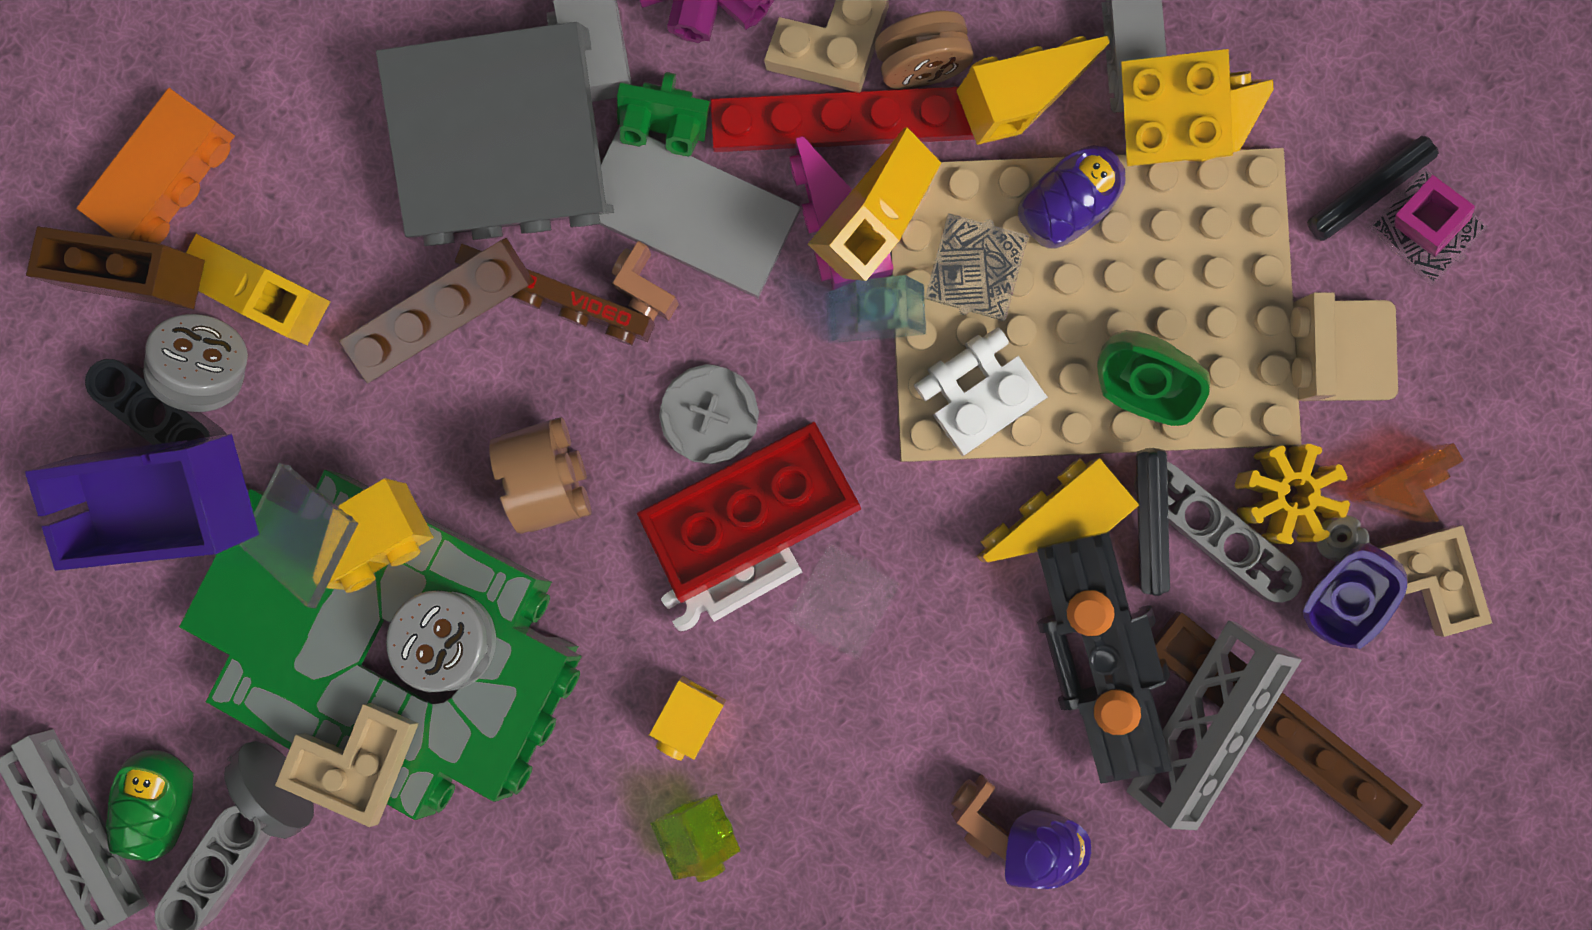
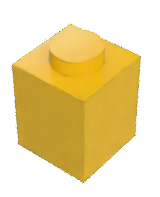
M682 676L649 734L658 740L655 747L674 759L682 761L686 755L694 760L720 714L726 699Z

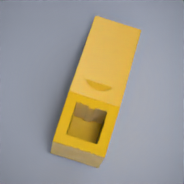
M1084 36L1075 37L1066 41L1060 47L1043 50L1042 47L1036 46L1022 51L1016 57L998 60L997 57H987L974 63L957 89V94L976 144L979 145L1022 134L1093 64L1110 43L1108 36L1087 40Z
M908 127L904 128L809 241L808 245L842 278L867 281L900 241L941 162Z
M198 234L194 236L186 253L205 260L199 292L287 338L308 346L331 301Z
M1079 458L1057 476L1062 483L1048 496L1041 490L1019 508L1023 517L1008 529L1002 523L980 541L985 549L977 557L981 562L988 563L1038 552V547L1107 532L1136 509L1139 504L1100 458L1090 460L1086 464Z

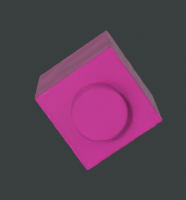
M1432 175L1395 215V227L1432 256L1436 257L1469 222L1475 206Z

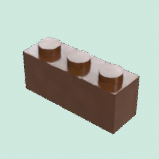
M37 226L26 276L74 291L194 310L205 260L163 244Z

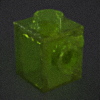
M717 794L685 802L650 823L674 880L692 876L696 877L697 882L709 880L725 871L726 868L723 862L741 851L734 836L732 824L726 817Z

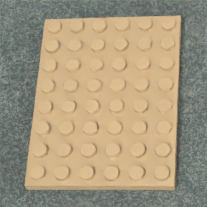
M1284 148L1240 150L1233 152V156L1216 157L1203 162L1175 161L1127 166L1126 155H1117L1125 168L1126 183L1119 199L1099 223L1074 241L1056 249H1048L1041 246L1028 233L1019 220L1018 207L1022 198L1031 187L1064 157L941 162L900 241L891 250V260L894 268L892 272L900 462L1134 453L1145 448L1181 451L1302 445L1298 388H1295L1291 375L1292 364L1296 358V343L1290 328L1293 293ZM957 220L955 225L945 234L948 227ZM963 223H966L963 226L964 230L959 231L956 234L957 237L975 228L978 230L960 238L961 243L977 237L987 229H990L989 232L965 249H973L972 245L988 235L1012 266V268L998 278L987 267L988 274L993 278L991 281L988 277L989 286L1016 268V271L1012 273L1014 275L1013 281L1009 275L1006 277L1007 281L1000 282L994 286L999 287L1002 295L996 297L999 292L995 293L997 289H993L994 298H990V306H996V308L983 313L975 311L976 309H988L983 251L940 253V250H942L941 246L945 250H951L948 245L945 246L942 243ZM967 223L969 224V227H970V226H974V225H975L976 227H975V228H970V229H968V228H967ZM1005 235L1007 239L999 244L998 242L1001 240H996L995 238ZM1008 235H1011L1022 248L1021 251ZM955 237L949 242L954 250L962 247ZM986 238L983 242L984 248L986 244L987 248L991 252L999 254V252L995 249L991 242ZM982 242L976 245L975 248H982ZM1010 242L1012 249H1016L1019 254L1010 258L1012 256L1011 250H1003V243ZM1006 244L1004 248L1009 249L1010 245ZM992 253L987 254L998 257V259H1000V261L1003 263L1002 259L999 256ZM979 254V256L941 258V256ZM986 256V262L989 266L994 268L1003 267L999 262L997 263L994 259ZM1014 258L1019 259L1018 261L1015 260V262H1017V265L1013 262ZM979 259V261L950 262V263H942V262H941V261H948V260ZM1006 263V267L1004 269L993 271L996 273V275H999L1001 272H1003L1010 266ZM936 264H938L941 301H939L938 295L933 290L929 292L931 286L934 288V284L937 283L936 278L934 279V276H936V274L934 275ZM941 266H962L963 285L943 286ZM963 266H980L979 268H963ZM960 268L955 271L957 273L955 281L949 280L947 275L949 272L944 270L945 284L961 283ZM980 270L978 273H964V271ZM980 275V277L964 278V276ZM981 280V282L965 283V281ZM1006 283H1009L1011 289L1009 291L1007 287V291L1004 294L1000 285H1003L1005 290ZM982 287V290L944 292V290ZM982 292V294L944 296V294ZM934 294L936 295V300L928 298V296ZM983 297V299L945 301V299ZM1008 299L1006 302L999 304L1003 312L1002 317L996 303ZM984 302V304L953 305L956 303ZM997 310H998V312L995 313V314H992V315H989V314H988V313H991V312H994V311H997ZM998 327L1009 341L1008 345L994 354L998 363L1003 367L1019 356L1048 398L969 453L961 456L933 416L936 412L949 404L941 391L927 401H924L916 391L914 384L929 375L928 369L937 362L942 361L945 364L966 349L965 343L976 335L984 337ZM1130 330L1158 337L1191 356L1209 372V396L1203 408L1191 422L1181 426H1171L1155 422L1128 412L1103 396L1098 378L1097 362L1102 346L1113 334ZM976 366L956 381L965 393L986 377L980 368Z

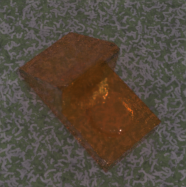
M1454 443L1432 446L1347 494L1353 503L1416 522H1438V516L1423 490L1437 486L1449 479L1451 476L1447 470L1463 462L1464 459Z

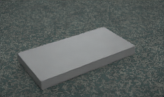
M619 126L601 163L606 205H613L614 213L599 215L601 223L599 225L635 242L640 241L656 252L759 299L800 212V206L692 156L672 154L666 149V144L649 136L646 145L640 147L623 144L620 141Z

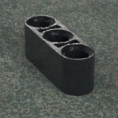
M103 359L93 364L86 374L85 386L92 399L152 445L184 440L190 441L201 432L204 437L226 435V432L203 413L176 409L159 400L148 388L144 379L143 368L115 359ZM123 373L125 387L120 394L116 395L114 382ZM160 403H163L166 410L165 418L157 426L153 419V412Z

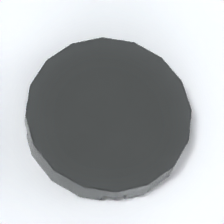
M258 741L245 743L231 753L228 757V761H231V763L225 767L224 780L231 799L245 818L247 817L252 821L257 817L266 824L261 829L265 834L282 839L296 835L310 824L314 816L313 802L275 786L286 760L282 753L270 745Z

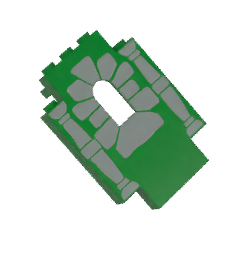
M324 470L305 509L274 493L250 489L248 495L259 535L216 554L179 626L181 629L229 655L206 703L289 750L295 735L304 733L345 750L363 704L373 703L419 723L387 802V805L413 820L434 815L446 807L455 790V784L452 783V780L459 782L493 802L511 797L513 793L515 795L519 794L532 773L533 767L528 763L537 745L543 746L554 730L556 718L552 715L560 699H566L571 694L580 677V671L576 669L582 657L576 653L579 646L561 637H545L529 628L532 622L536 623L540 620L548 607L550 595L546 593L552 581L423 515L434 538L419 546L421 553L417 557L398 566L388 564L374 573L376 579L371 584L351 593H346L342 589L321 588L317 576L338 507L343 502L369 488V486L348 475ZM427 591L458 592L474 598L488 611L496 631L494 657L485 673L469 686L458 689L451 699L439 704L428 702L362 666L384 620L391 622L396 611L407 600Z

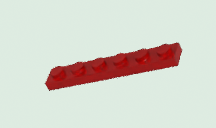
M959 87L711 99L714 152L796 148V138L804 137L812 147L891 144L906 127L921 142L975 140L957 94Z

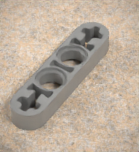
M1167 462L1168 488L1175 494H1181L1184 487L1189 491V494L1176 503L1173 512L1168 510L1169 524L1258 597L1266 601L1281 603L1294 598L1302 586V576L1296 564L1178 467ZM1135 476L1134 488L1137 494V484ZM1168 496L1169 506L1175 502L1170 496ZM1195 501L1205 504L1210 512V521L1201 530L1190 528L1185 520V510ZM1234 533L1244 536L1249 545L1247 556L1239 562L1231 561L1224 552L1226 539ZM1262 553H1266L1267 556L1259 561ZM1258 561L1271 571L1283 569L1285 572L1281 579L1286 586L1283 590L1273 588L1269 591L1267 588L1271 581L1269 577L1260 570H1252L1250 576L1246 571L1252 568Z

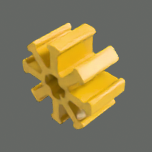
M1312 444L1290 447L1289 452L1291 456L1289 461L1284 454L1286 447L1283 445L1266 448L1257 452L1254 458L1260 460L1269 478L1261 476L1257 470L1238 473L1234 485L1236 489L1248 488L1263 493L1262 501L1250 507H1240L1237 509L1239 518L1246 524L1262 523L1264 517L1272 514L1267 532L1262 534V537L1272 544H1292L1294 539L1291 536L1294 528L1298 533L1296 538L1298 542H1320L1328 538L1330 535L1329 531L1323 529L1314 511L1322 513L1324 518L1346 517L1350 502L1348 500L1336 501L1321 496L1320 490L1333 482L1347 480L1348 476L1343 466L1340 464L1319 467L1317 473L1311 475L1316 457L1322 453L1321 447ZM1290 486H1295L1298 494L1292 497L1293 503H1287L1285 495L1291 491Z

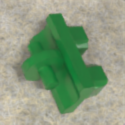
M665 72L662 86L644 82L643 87L620 83L617 93V124L620 125V141L623 144L640 147L646 145L649 131L667 134L666 149L672 154L689 157L692 155L697 142L705 141L710 101L693 98V92L676 89L675 73Z

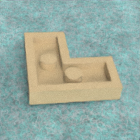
M836 0L826 28L779 17L764 59L766 70L860 93L875 50L876 38L881 32L889 8V1Z
M1463 525L1450 526L1377 547L1403 564L1407 574L1406 594L1422 590L1435 636L1445 637L1492 623Z
M373 703L363 704L345 750L306 733L295 735L275 786L367 827L378 825L419 723Z

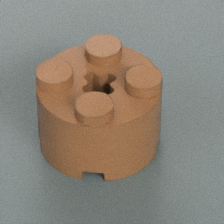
M563 417L508 432L490 440L489 453L494 479H502L506 493L500 499L510 523L519 534L535 532L592 514L587 492L583 486H579L578 482L587 479L583 460L578 450L570 452L568 446H571V439Z

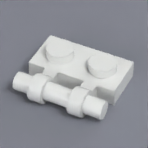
M998 327L984 337L976 335L965 343L966 349L945 364L942 361L937 362L928 369L929 375L914 384L916 391L924 401H927L940 391L949 404L933 416L961 456L966 455L1048 398L1019 356L1003 367L998 363L994 354L1009 344L1007 337ZM978 366L986 378L964 393L956 380Z

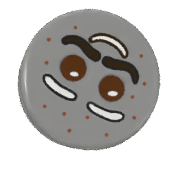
M184 314L171 317L158 324L149 334L145 348L144 379L150 391L159 400L171 407L189 412L216 410L229 404L239 394L243 386L248 360L247 348L239 333L219 319L199 314Z
M448 591L423 592L407 600L394 614L387 632V654L396 674L405 683L416 689L427 692L462 689L478 680L491 664L496 649L495 626L484 606L466 594Z

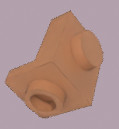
M638 241L632 251L628 248L624 249L612 269V274L616 276L613 285L618 292L631 299L628 307L633 311L651 317L653 321L657 315L669 321L679 303L674 295L639 276L650 258L651 252L647 245Z
M981 774L975 783L968 779L958 789L951 802L956 807L951 815L955 822L968 832L964 840L986 858H989L992 852H995L1006 861L1009 833L980 811V808L995 789L991 781Z

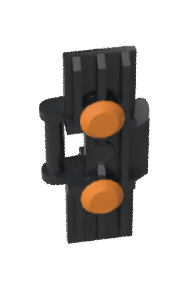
M1109 531L1038 547L1039 559L1055 614L1037 621L1039 632L1045 633L1062 693L1058 697L1060 709H1079L1080 714H1082L1100 783L1172 771L1171 761L1151 690L1164 685L1170 678L1167 661L1158 657L1151 628L1156 623L1152 606H1142L1138 612L1133 614L1130 612ZM1073 632L1082 634L1095 683L1094 687L1081 689L1066 634Z

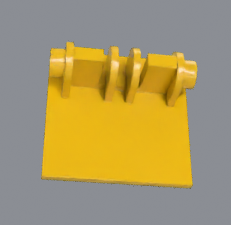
M1229 49L1121 61L1127 166L1233 156Z

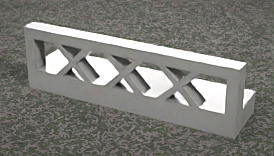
M1228 620L1162 731L1172 765V771H1169L1172 790L1164 803L1159 801L1147 791L1148 786L1156 775L1152 774L1135 777L1126 792L1170 829L1198 830L1302 659L1286 648L1267 644L1237 622ZM1238 639L1253 649L1255 653L1243 671L1231 673L1228 654ZM1221 685L1224 704L1218 714L1205 717L1202 697L1208 687ZM1194 728L1198 747L1191 758L1179 760L1176 740L1182 730Z
M54 729L29 735L11 745L13 751L0 757V773L84 929L107 930L149 906L124 858L110 853L106 825ZM15 762H20L30 783L23 781L14 764ZM30 793L37 795L35 801ZM44 808L54 827L48 826L43 818ZM55 838L61 839L59 845L56 842ZM67 853L71 856L78 871L72 870L66 860ZM79 882L85 883L84 889L81 888ZM92 897L104 917V920L101 922L90 904Z

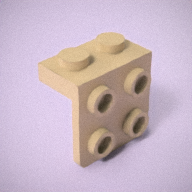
M1335 292L1312 293L1293 302L1290 328L1293 337H1295L1296 358L1292 364L1291 375L1294 387L1298 388L1299 401H1385L1396 397L1398 394L1396 308L1392 302L1387 300L1335 301Z

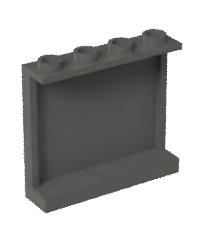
M576 21L376 50L405 237H423L424 246L455 243L454 233L471 231L473 240L503 237L502 227L520 225L521 234L551 231L550 221L569 219L570 228L599 225L601 224L599 215L614 213L613 205H606L585 55L586 50H592L588 28Z

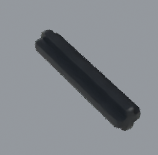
M1420 136L1418 139H1415L1311 217L1307 222L1309 230L1320 241L1330 238L1437 158L1439 154L1438 148L1427 136Z
M1145 448L1136 453L1137 503L1139 504L1137 507L1139 581L1142 593L1159 596L1170 590L1167 453L1159 448Z

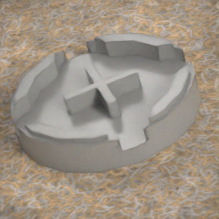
M709 364L689 368L673 379L665 391L659 413L663 435L676 452L693 462L716 464L731 460L747 448L757 431L759 410L755 394L742 376L727 368Z

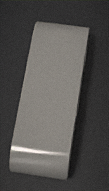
M1106 0V2H1101L1104 36H1108L1110 41L1108 44L1110 45V50H1106L1109 93H1114L1115 98H1110V106L1113 113L1124 112L1121 61L1167 56L1162 0Z
M233 805L225 809L217 817L158 903L155 910L157 929L201 930L217 917L271 838V836L261 830L266 824L257 817L254 818L255 832L253 835H250L240 825L241 813L237 806ZM212 856L220 859L224 864V877L218 876L211 867ZM183 900L193 906L195 920L188 918L184 914L182 909Z

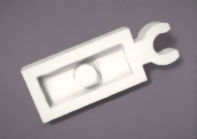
M788 547L683 602L687 605L685 614L672 622L679 631L688 630L698 622L700 614L706 610L715 622L802 573V570ZM673 590L667 592L661 598V601L668 609L680 603Z

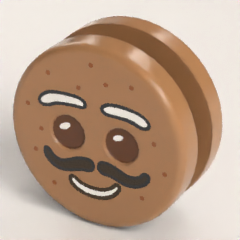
M930 11L902 19L882 31L876 38L875 50L877 58L884 62L881 66L884 83L894 89H915L943 82L964 71L974 58L972 46L967 37L968 32L964 17L953 11Z

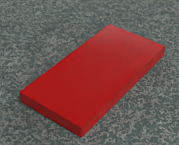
M814 421L639 511L637 515L680 603H683L860 511L861 507Z

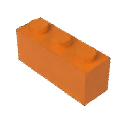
M168 88L76 209L116 238L160 244L167 237L170 231L169 222L181 207L190 205L200 192L199 183L210 168H215L225 161L230 152L229 143L235 135L171 88Z

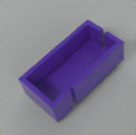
M232 434L77 455L25 471L38 517L46 516L83 502H87L89 508L83 512L41 526L55 571L214 555L259 535Z

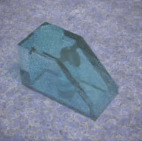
M906 275L867 279V281L856 280L826 293L829 343L926 335L924 284Z

